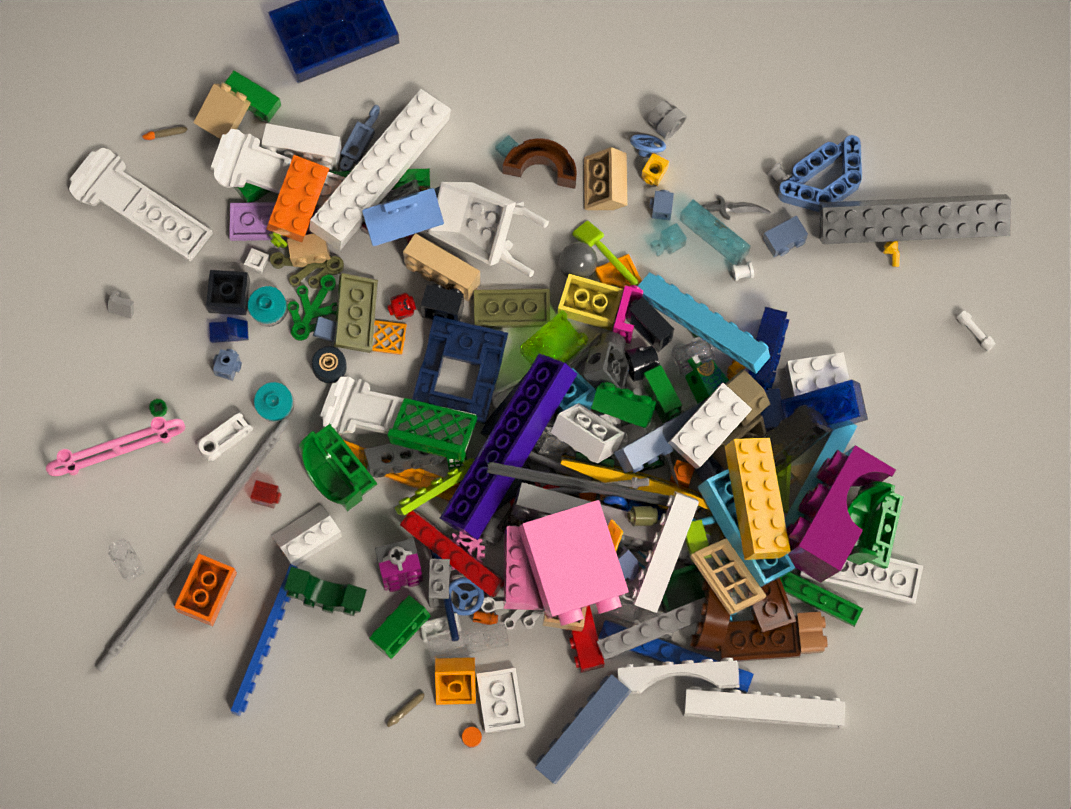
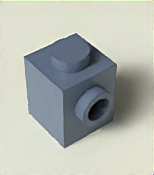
M668 190L655 191V196L650 198L649 208H653V219H671L674 193H670Z

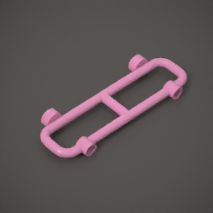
M155 417L151 421V427L73 454L68 449H62L58 452L57 459L46 465V471L51 476H61L67 473L76 475L79 469L160 441L168 443L171 437L179 435L185 430V424L181 419L166 421L163 417ZM157 433L156 435L120 447L122 444ZM162 435H168L166 438H162ZM111 448H112V450H110V451H107V452L98 454V455H96V456H93V457H90V458H87V459H84V460H81V461H78V462H74V461H76V460H79V459H82V458H85V457H88V456H91V455H94V454H97V453H99V452H102V451H105V450H108V449H111ZM75 466L74 470H69L70 467Z

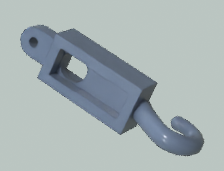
M378 105L372 107L369 112L370 117L364 124L357 121L341 152L343 159L340 163V168L342 171H350L353 164H358L375 134L374 129L371 127L380 112ZM352 146L359 149L355 156L348 153Z

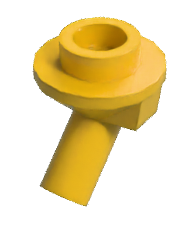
M889 241L884 245L883 248L885 250L883 253L892 254V266L899 267L898 241Z

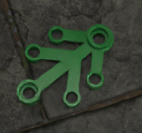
M325 275L321 278L322 288L312 305L308 298V288L304 285L297 288V294L301 298L306 315L301 321L298 313L299 304L295 301H291L288 304V311L292 314L294 321L291 335L295 340L303 341L309 337L311 332H314L316 323L310 324L312 319L331 313L336 315V311H333L332 308L337 306V302L319 309L327 293L336 287V281L332 275ZM327 282L332 283L330 287L325 286ZM304 289L306 293L300 294V290ZM292 305L297 306L295 310L290 309ZM300 329L304 330V333L301 335L297 333Z

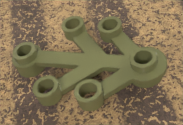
M275 252L270 257L271 265L276 269L284 266H293L290 258H285L280 252ZM330 255L331 259L323 263L307 264L304 266V269L289 278L290 285L292 287H299L301 280L316 268H322L323 270L308 279L310 288L316 289L319 287L323 276L329 274L336 275L342 272L344 268L343 260L338 256ZM279 259L282 262L280 264H276L275 261ZM332 264H337L338 267H337V268H332L331 265H332ZM293 279L299 280L297 283H292ZM316 280L317 284L312 285L311 281Z

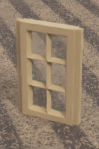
M728 539L714 543L690 556L730 615L766 597Z

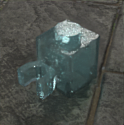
M675 223L663 230L660 234V240H654L650 243L651 248L655 246L661 248L656 251L657 257L662 255L665 249L670 255L686 245L687 237L679 225Z

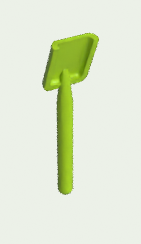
M590 221L584 222L573 231V237L579 242L586 243L591 247L596 245L601 253L631 285H638V280L599 241L604 237V233Z

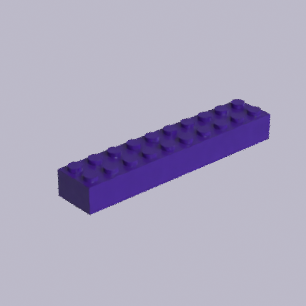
M540 353L538 354L439 519L453 529L476 540L479 539L515 479L488 473V464L493 462L520 468L523 466L577 376V373L566 363Z

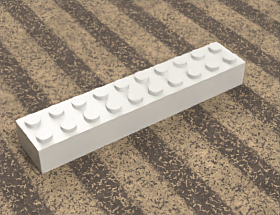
M420 89L310 220L309 230L341 251L365 222L362 210L380 204L448 122L451 109Z

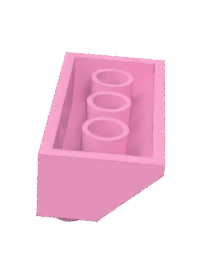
M507 526L504 533V609L543 610V603L518 529L519 527Z

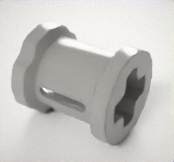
M780 163L775 164L767 173L768 176H772L779 183V187L781 183L792 177L791 174H787L782 169Z

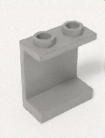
M430 559V608H445L443 599H449L450 559Z

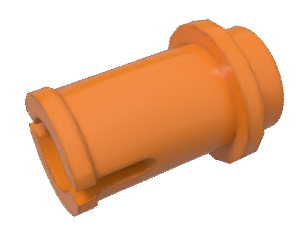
M476 611L473 616V622L490 625L491 628L492 626L496 627L499 615H496L495 612L490 614Z

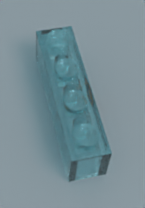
M694 199L681 212L680 221L731 263L738 266L749 254L751 245Z

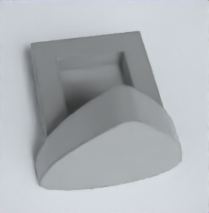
M114 290L108 300L109 313L131 319L134 314V301L121 298V292Z

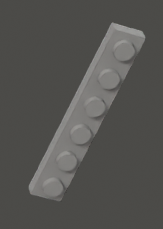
M705 597L597 641L603 659L607 660L701 621L702 615H700L702 603L705 602Z

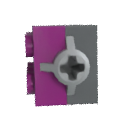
M413 538L375 548L385 591L395 592L400 590L402 586L414 587L423 581Z

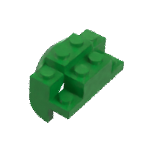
M328 424L316 434L312 431L299 444L305 470L314 486L324 497L342 505L347 512L363 500L362 496L377 485L375 479L331 424Z
M879 481L870 482L859 488L858 495L849 504L847 509L851 519L863 531L849 554L848 561L857 565L868 562L882 569L888 568L904 496L894 492L895 485Z

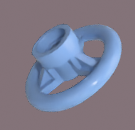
M637 134L630 138L631 145L639 149L638 154L642 157L650 158L652 153H660L666 149L664 141L651 135Z
M466 577L458 578L449 584L450 598L453 590L457 593V600L460 604L458 609L452 603L454 613L466 616L480 609L484 601V591ZM469 583L476 589L472 591L462 590L457 585ZM463 595H468L466 600L461 599ZM478 596L477 603L472 608L465 610V607L472 604L473 597Z

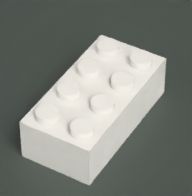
M266 123L262 139L263 149L291 159L293 155L328 167V172L338 171L342 152L340 137Z
M722 383L672 437L668 444L698 469L752 409Z

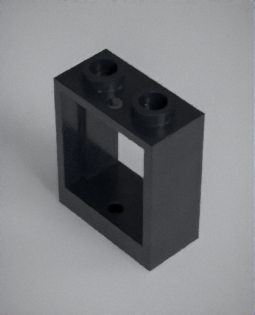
M644 297L640 300L635 299L629 305L627 321L629 324L634 325V329L659 353L672 341L674 328Z

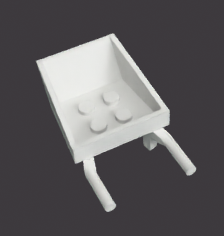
M441 182V186L434 189L444 224L429 229L428 233L490 266L499 263L501 258L504 262L529 277L534 274V270L512 258L507 250H510L513 244L509 240L505 241L513 214L524 215L544 228L548 226L549 221L525 208L524 201L514 202L473 182Z

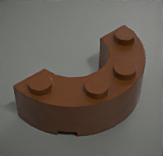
M543 138L523 141L522 144L511 149L503 162V174L520 178L523 172L532 165L542 164L548 166L555 172L558 186L576 188L577 170L574 159H572L565 147L555 141Z
M715 574L724 587L730 585L725 575ZM704 578L702 590L705 593V602L702 603L700 610L702 619L701 622L697 623L695 634H691L690 646L693 649L718 653L719 649L717 646H722L730 614ZM733 588L727 590L728 594L733 592Z

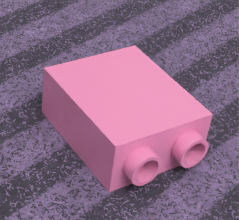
M599 500L523 523L518 528L547 619L558 616L560 624L563 626L584 619L581 608L596 604L599 614L622 607L619 596L629 591Z

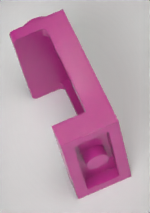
M635 285L625 286L613 332L623 336L628 344H631L634 325L625 323L629 304L635 299L640 300L643 297V290Z

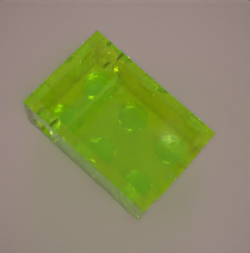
M564 310L520 345V353L531 365L539 353L566 363L588 343V336L582 332L578 333L572 327L571 323L567 320L568 314Z

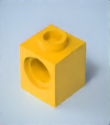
M652 153L642 170L641 178L647 184L658 186L668 169L669 161ZM657 169L659 172L652 173L650 172V170Z

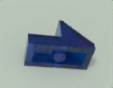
M227 317V321L209 322L211 343L249 340L248 321Z

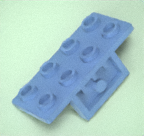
M434 188L362 210L372 246L444 224Z

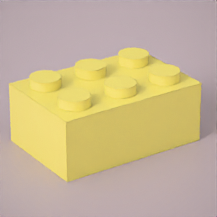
M569 274L558 307V316L612 331L624 289Z

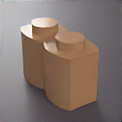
M821 612L797 613L800 654L823 653L828 646L827 636H823V628L826 627L825 617L821 616Z

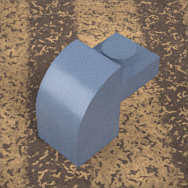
M620 541L616 554L624 578L628 577L633 581L638 574L639 563L637 558Z

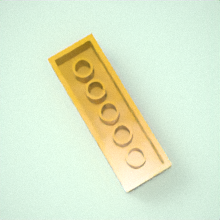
M770 438L734 439L725 446L744 559L781 558L791 551Z

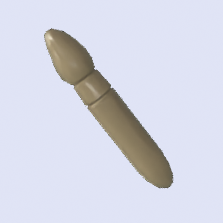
M424 693L416 695L396 715L391 716L387 722V727L397 724L400 719L423 700Z

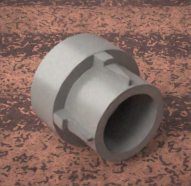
M662 101L650 113L648 122L665 140H668L681 128L687 116L675 105L672 106L668 101Z

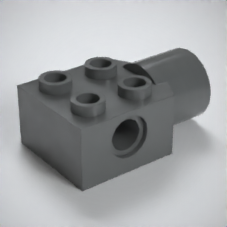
M603 333L600 336L598 345L590 347L583 375L595 391L602 382L612 383L620 389L625 388L630 366L624 354L626 341L618 333Z

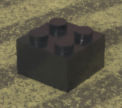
M210 270L206 300L208 313L246 316L250 286L248 272Z
M427 284L421 302L422 318L433 320L434 316L460 321L464 309V294L457 289L447 290L438 284Z

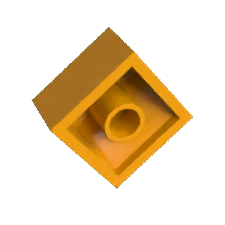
M475 657L435 658L436 705L476 704Z

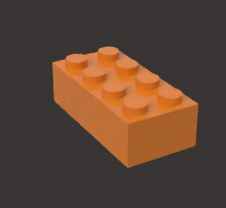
M293 155L266 230L303 242L329 168Z

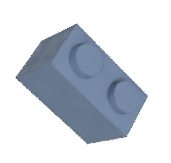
M796 215L764 232L763 241L773 257L778 255L784 256L790 251L789 249L804 245L808 233Z

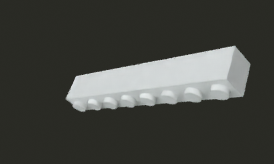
M690 687L685 692L684 716L840 729L844 727L845 702L840 701V698L820 700L821 697L809 696V699H804L800 695L794 694L789 695V697H781L779 693H769V696H766L756 691H751L749 694H741L740 690H729L728 693L721 692L722 690L718 688H710V691H703L701 687Z

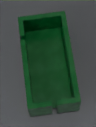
M726 555L718 557L723 565L730 562ZM714 559L706 560L712 570L719 567ZM695 564L672 572L661 601L664 613L705 597L704 590H702L704 576ZM733 566L726 568L735 582L738 581L737 574H734L735 568ZM720 571V572H718V573H715V574L724 575L722 571ZM734 588L732 593L729 592L731 598L739 596Z

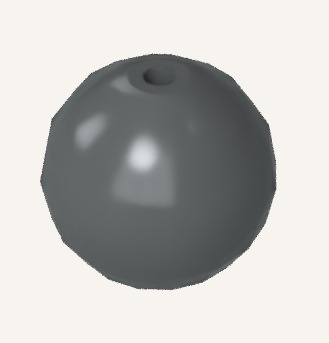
M573 242L567 245L560 253V270L567 278L569 274L587 279L597 268L596 252L586 243Z

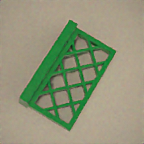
M404 398L392 429H389L387 436L391 444L463 462L466 456L467 444L477 421V415ZM407 405L415 406L417 411L409 415L405 412ZM427 410L434 411L435 415L425 420L422 413ZM446 414L453 417V420L445 424L440 419V417ZM420 415L423 421L413 426L410 419ZM438 419L441 426L431 430L428 423ZM463 419L471 420L468 426L461 429L459 421ZM408 421L411 426L404 431L398 429L400 424ZM456 423L459 430L449 435L446 428ZM426 425L429 432L423 435L416 433L415 430ZM441 430L445 431L446 437L440 440L435 439V433ZM462 434L464 438L462 445L453 443L452 439Z

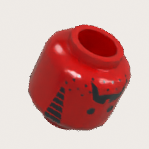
M408 293L392 296L390 304L387 305L390 315H394L397 320L411 317L414 315V310H417L413 296H409Z

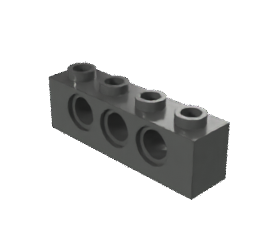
M391 443L364 449V461L367 471L375 478H381L389 473L398 474L411 468L419 469L428 464L437 465L445 459L442 456L430 453L421 454L418 450ZM407 455L409 458L404 459L401 456ZM388 459L390 462L384 463L382 460Z

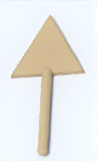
M815 462L791 466V473L794 478L790 480V485L797 480L803 486Z

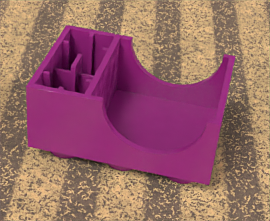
M856 445L846 453L837 450L831 459L827 458L816 475V478L823 483H818L813 491L809 490L797 509L805 516L803 518L800 516L794 525L790 523L786 528L791 551L788 555L795 568L820 583L840 572L863 531L853 522L847 509V494L850 487H862L875 481L882 482L889 476L892 477L896 469Z

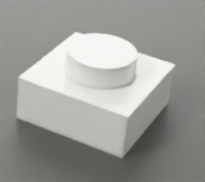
M251 248L244 267L262 274L269 260V255Z

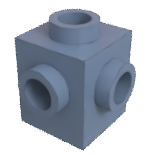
M220 349L219 354H216L213 359V372L215 376L233 381L236 372L239 373L242 366L239 354L232 349Z

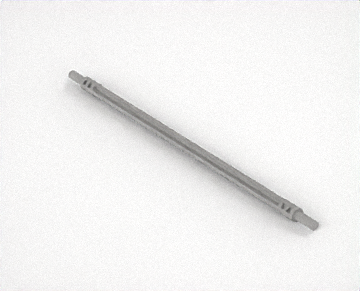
M283 418L276 429L269 433L106 650L108 651L96 667L98 670L103 672L113 657H117L279 441V436L290 423L286 418Z

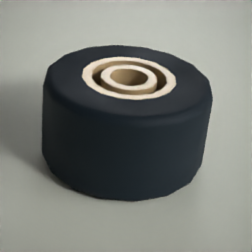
M325 346L314 353L312 369L320 381L335 383L340 377H344L347 363L344 354L338 348Z

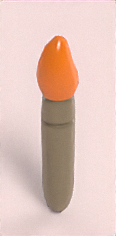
M182 126L155 132L150 131L142 135V138L153 140L155 138L182 134L188 129Z

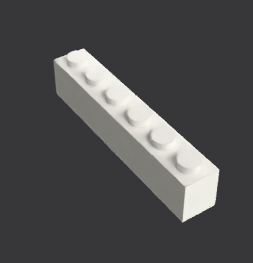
M674 491L673 495L669 496L666 504L668 506L667 513H663L659 524L662 526L660 531L656 532L653 537L652 543H654L652 551L649 550L645 561L648 563L646 568L641 570L638 580H641L638 588H634L631 596L634 605L657 613L699 503L697 499Z

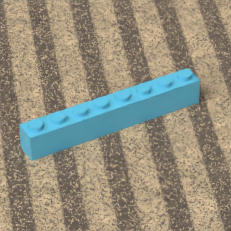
M649 272L638 285L643 290V297L655 309L755 374L770 358L768 346L764 342L756 341L747 331L742 332L733 322L728 323L719 313L711 312L705 304L697 303L692 296L687 293L683 294L675 285L667 284L661 276H655Z

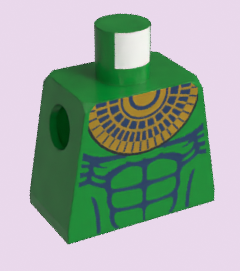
M697 355L687 360L693 371L685 375V379L697 403L708 398L722 383L726 384L729 381L713 360L710 359L702 364Z

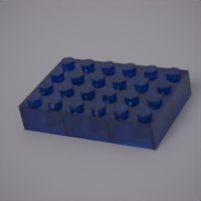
M298 0L268 12L272 28L297 83L399 44V34L383 0Z

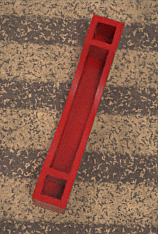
M412 510L401 522L400 526L442 559H450L452 567L489 596L496 597L504 586V579L466 552L419 512Z

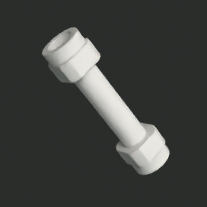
M963 311L958 315L957 319L962 326L965 324L982 342L981 346L986 351H989L996 343L990 336L987 338L975 325L969 313Z

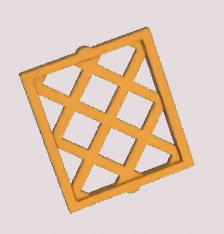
M375 320L374 326L377 325L380 330L373 335V338L378 343L372 347V351L402 355L407 324ZM392 326H398L399 328L395 330ZM388 327H390L393 331L389 335H387L384 331ZM401 329L404 330L402 337L397 333ZM382 332L385 338L380 341L377 335ZM395 334L399 339L393 343L390 337ZM388 339L391 345L385 348L382 343ZM401 341V349H398L396 344Z

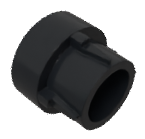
M642 346L625 351V357L630 366L628 372L633 382L643 380L645 372L660 366L657 352L653 346L644 348Z

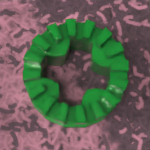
M154 399L149 404V410L154 417H163L167 413V406L163 400ZM161 404L163 410L155 412L154 406Z

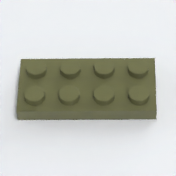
M344 273L340 274L333 347L366 353L372 352L378 280Z
M550 289L474 290V325L486 328L550 327Z

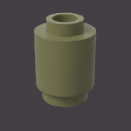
M632 506L627 514L628 522H631L632 526H652L657 524L658 511L656 508H652V506Z

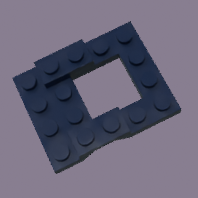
M434 316L424 361L419 371L412 400L476 414V422L486 424L504 356L508 333ZM444 358L480 366L472 399L435 391Z

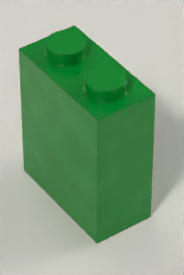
M660 365L645 372L642 386L649 397L656 401L655 410L662 423L680 415L682 403L662 366Z

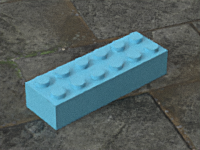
M729 469L705 480L698 486L726 539H728L760 587L795 569L788 554L775 559H744Z

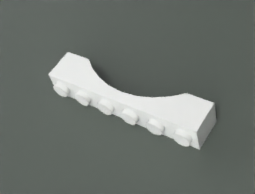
M723 658L721 662H713V659L701 660L702 663H694L692 660L682 661V664L662 662V665L654 666V663H644L642 667H634V664H625L623 668H618V680L632 691L630 694H641L657 681L673 676L701 678L714 684L719 689L740 688L737 660L733 661V658Z

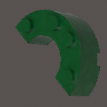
M291 566L284 591L287 593V597L303 601L304 606L311 608L318 606L322 607V611L327 613L338 611L354 616L355 613L361 612L367 589L351 584L328 582L313 576L308 571Z

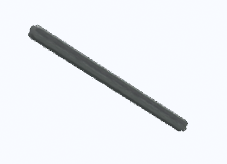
M489 462L487 472L491 474L608 496H618L624 499L666 506L669 495Z

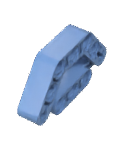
M849 135L838 145L833 142H827L795 164L791 173L792 177L780 185L778 192L780 201L820 212L819 200L841 202L857 191L862 181L860 139L855 135ZM825 151H831L833 155H827ZM842 156V176L823 190L804 185V183ZM816 161L819 165L814 166L810 162ZM849 161H852V162H854L856 165H855V166H851V165L848 164V162H849ZM800 171L804 173V176H798L796 172ZM848 179H854L857 183H851ZM834 189H839L842 193L837 194L834 192ZM806 194L809 196V199H804L801 195Z

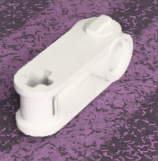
M238 413L210 434L198 440L197 447L204 459L214 461L223 452L248 435L253 430V427L248 425L243 419L242 413ZM208 445L214 446L212 451L207 452L204 450Z

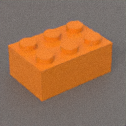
M198 554L174 606L175 610L178 613L213 627L237 575L235 568Z

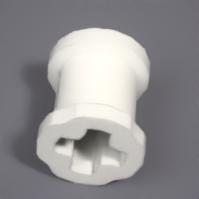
M751 261L743 265H732L734 281L745 277L754 278Z

